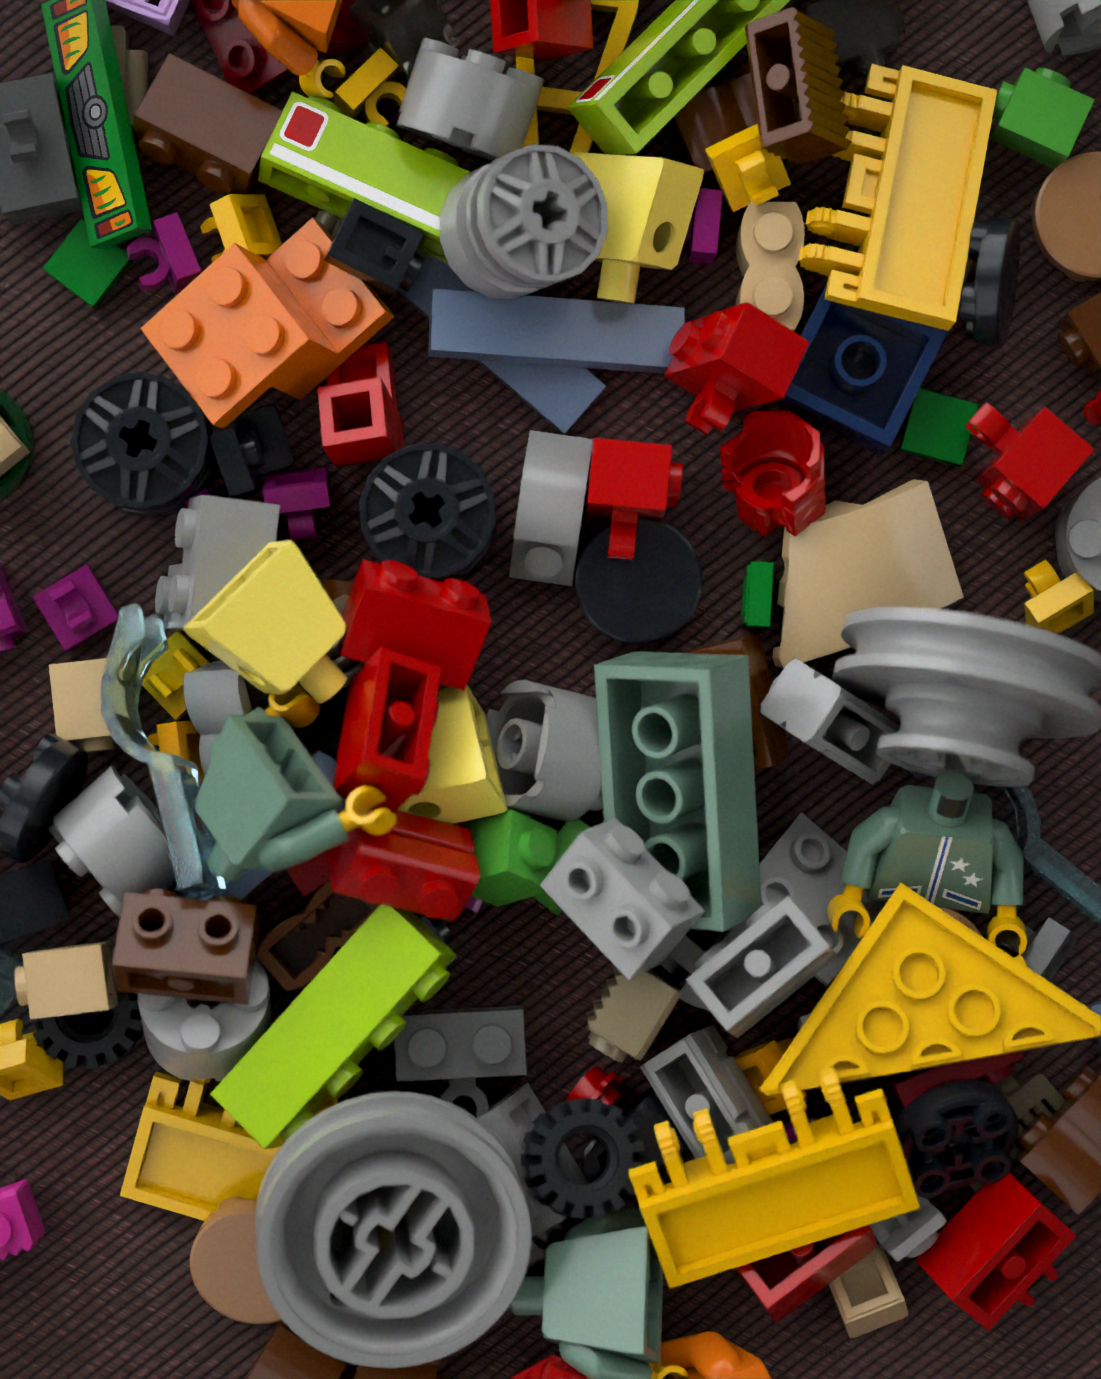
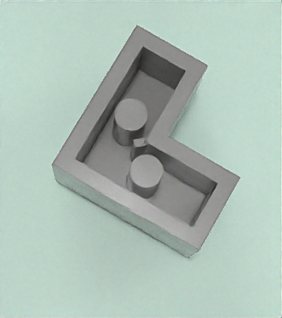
M200 495L189 499L188 509L181 508L178 513L175 528L176 547L184 548L182 563L169 565L168 576H160L157 584L155 610L157 614L164 615L162 629L184 631L183 627L269 542H276L280 505Z

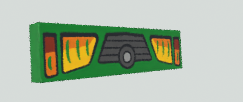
M50 0L41 4L89 244L92 248L107 249L152 230L106 1Z

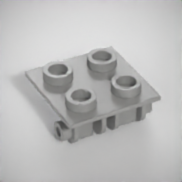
M801 812L759 863L761 906L772 900L780 903L789 896L838 955L837 958L814 976L824 986H827L849 959L863 937L856 938L853 932L854 919L858 914L857 911L850 910L840 916L836 933L829 923L827 906L832 898L844 893L846 883L840 882L847 851ZM864 888L861 901L869 914L871 926L887 901L867 899V889Z

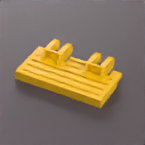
M871 64L868 70L864 93L891 100V103L847 92L844 93L840 101L846 104L842 113L848 116L846 120L848 124L881 132L880 137L854 130L849 131L846 138L852 142L848 149L832 154L834 157H840L851 162L842 208L869 214L870 216L868 218L841 210H832V208L816 207L807 212L805 222L808 228L807 231H811L812 234L859 246L858 253L832 246L827 247L824 244L809 243V245L800 248L798 261H800V267H804L805 270L829 276L824 300L949 331L957 318L971 229L976 212L997 90L904 65L898 71Z
M834 1067L820 1071L822 1077L820 1085L825 1100L830 1103L834 1115L808 1122L805 1113L807 1106L801 1088L796 1086L795 1080L780 1084L799 1142L789 1144L782 1121H778L729 1137V1145L735 1162L730 1164L726 1162L708 1108L693 1112L695 1118L693 1126L698 1141L703 1144L707 1156L685 1163L679 1151L680 1145L676 1132L670 1127L669 1122L666 1121L654 1125L657 1141L672 1182L663 1185L655 1161L630 1169L628 1172L669 1288L920 1209L882 1089L854 1097L862 1121L853 1124Z
M155 1072L147 1101L143 1107L120 1196L205 1221L216 1211L219 1204L226 1198L235 1196L246 1200H257L266 1171L281 1147L264 1149L225 1109L203 1103L207 1085L211 1079L194 1078V1081H190L184 1106L180 1107L176 1106L175 1103L182 1079ZM330 1095L316 1110L315 1115L338 1104V1099Z

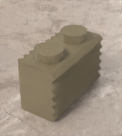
M613 968L614 978L606 979L608 988L599 990L601 999L593 1001L595 1010L586 1012L591 1031L588 1039H590L588 1043L619 1063L624 1061L627 1054L641 1061L682 993L675 984L651 969L628 980L617 968Z

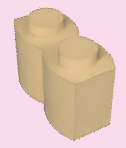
M750 202L744 213L736 240L737 262L744 277L737 294L736 305L749 302L793 332L800 321L804 306L803 284L800 274L796 269L800 248L804 246L805 230L803 217L796 202H764L756 207Z

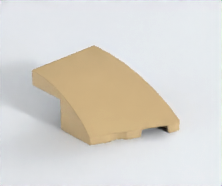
M913 479L864 505L835 500L825 505V513L795 537L784 526L782 559L784 560L785 568L783 576L779 581L777 604L784 607L781 643L779 647H773L772 658L775 666L785 668L787 663L795 658L804 663L850 648L842 639V625L844 618L848 614L858 610L879 607H915L940 610L964 598L928 481Z

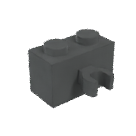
M52 73L0 83V208L2 214L12 225L83 211L57 81Z
M524 1004L407 1010L401 1016L407 1023L401 1033L394 1039L396 1082L449 1079V1086L443 1092L441 1100L452 1103L458 1096H469L476 1103V1116L479 1117L488 1111L489 1103L485 1091L477 1084L476 1077L527 1074Z

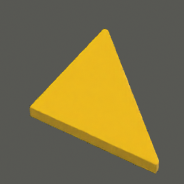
M900 882L761 1086L759 1092L766 1097L783 1095L780 1084L795 1080L796 1086L801 1088V1091L821 1088L820 1080L822 1077L820 1071L833 1067L839 1084L1101 1037V1016Z

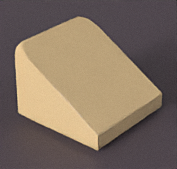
M880 1244L876 1249L828 1284L849 1338L861 1336L908 1316L905 1299Z

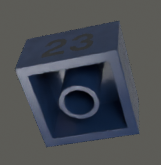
M826 283L800 335L810 343L784 398L772 402L882 456L890 448L947 331L824 300Z

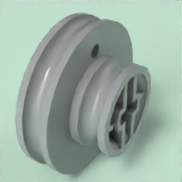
M869 608L852 612L844 618L841 636L845 643L856 650V654L845 656L836 661L832 679L835 684L858 699L889 710L899 716L901 720L900 730L894 734L880 736L878 740L876 755L886 762L933 777H938L945 772H956L968 777L973 784L1007 787L1023 786L1031 783L1035 771V766L1028 760L1021 758L1019 754V744L1023 739L1081 737L1094 734L1101 728V707L1089 698L1090 692L1101 690V654L1076 641L1015 622L963 612L929 608Z
M381 1092L362 1095L327 1108L299 1127L286 1140L269 1165L257 1198L255 1213L257 1260L265 1291L273 1307L290 1329L305 1342L327 1355L352 1364L379 1368L408 1367L438 1360L457 1352L484 1334L501 1317L517 1294L529 1262L531 1249L529 1211L518 1171L511 1156L497 1136L478 1118L450 1102L432 1096L408 1092ZM330 1293L334 1294L340 1300L333 1299Z

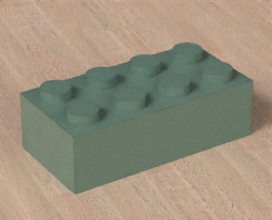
M634 651L595 664L604 822L616 818L622 825L635 831L643 840L645 849L661 866L686 884L690 891V896L705 910L692 926V929L726 931L746 921L754 912L762 907L748 656Z

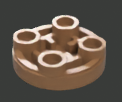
M1101 151L1073 156L1058 165L1044 180L1031 205L1032 227L1040 250L1050 263L1076 282L1101 281Z
M235 1196L226 1198L219 1204L217 1210L204 1221L193 1242L190 1253V1272L195 1287L212 1308L230 1319L247 1324H270L282 1321L265 1291L260 1276L255 1230L257 1200H246Z

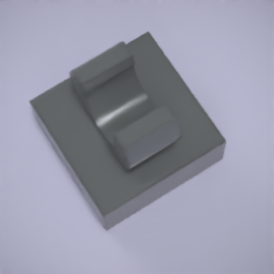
M1048 917L1038 934L1025 926L1027 946L1022 957L1029 969L1050 982L1078 940L1070 930ZM1004 930L999 940L1003 942V945L1018 954V934L1012 930Z

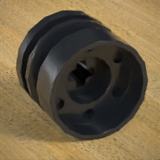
M135 372L112 377L90 392L75 416L71 445L77 469L93 491L128 514L154 519L178 514L181 508L187 509L184 501L204 488L208 489L215 478L218 464L209 439V434L213 427L212 423L189 392L165 376ZM148 427L149 435L157 441V445L153 451L143 449L139 453L138 458H135L136 450L128 444L129 438L132 434L143 436Z
M438 443L411 444L387 455L369 474L359 500L360 526L377 560L380 563L385 560L403 563L413 568L419 576L444 582L445 579L459 580L470 575L488 556L497 531L494 494L483 470L463 452ZM424 498L430 505L440 500L445 504L438 511L442 521L439 526L432 528L427 522H422L415 526L411 522L418 515L414 505L418 500Z

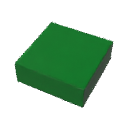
M80 219L43 267V270L93 309L97 310L134 262V259L128 260L126 252L117 245L107 249L90 247L85 221Z
M919 388L910 406L898 451L958 468L961 467L971 435L964 426L977 412L979 404Z
M751 561L743 569L741 626H744L743 629L767 630L770 627L773 563Z

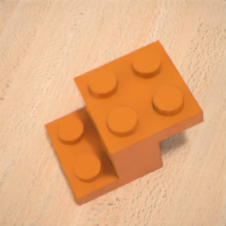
M313 217L266 260L234 243L140 328L214 426L224 429L270 387L302 400L395 317L369 283L323 260L333 237L325 226Z

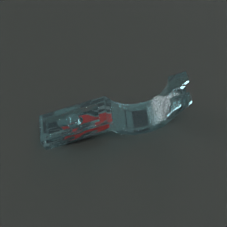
M135 603L120 610L100 683L101 714L113 740L134 759L149 765L178 890L204 898L225 891L227 888L224 878L213 873L207 865V857L215 844V838L196 811V798L202 785L197 764L174 754L159 753L142 730L138 713L141 684L152 663L166 652L169 647L161 616L154 614L144 618L141 606Z
M908 770V771H910L913 775H915L917 778H920V777H922V776H923L924 778H926V777L929 776V775H925V774H922V773H918V772H915V771ZM1026 785L1016 787L1001 786L1015 809L1018 832L1016 842L1022 851L1023 864L1101 927V887L1039 837L1041 821L1032 792Z

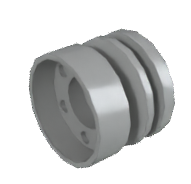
M532 144L510 152L494 160L492 163L466 174L449 191L440 213V243L449 267L467 287L488 298L513 300L582 273L599 256L608 232V207L598 179L580 158L558 146Z

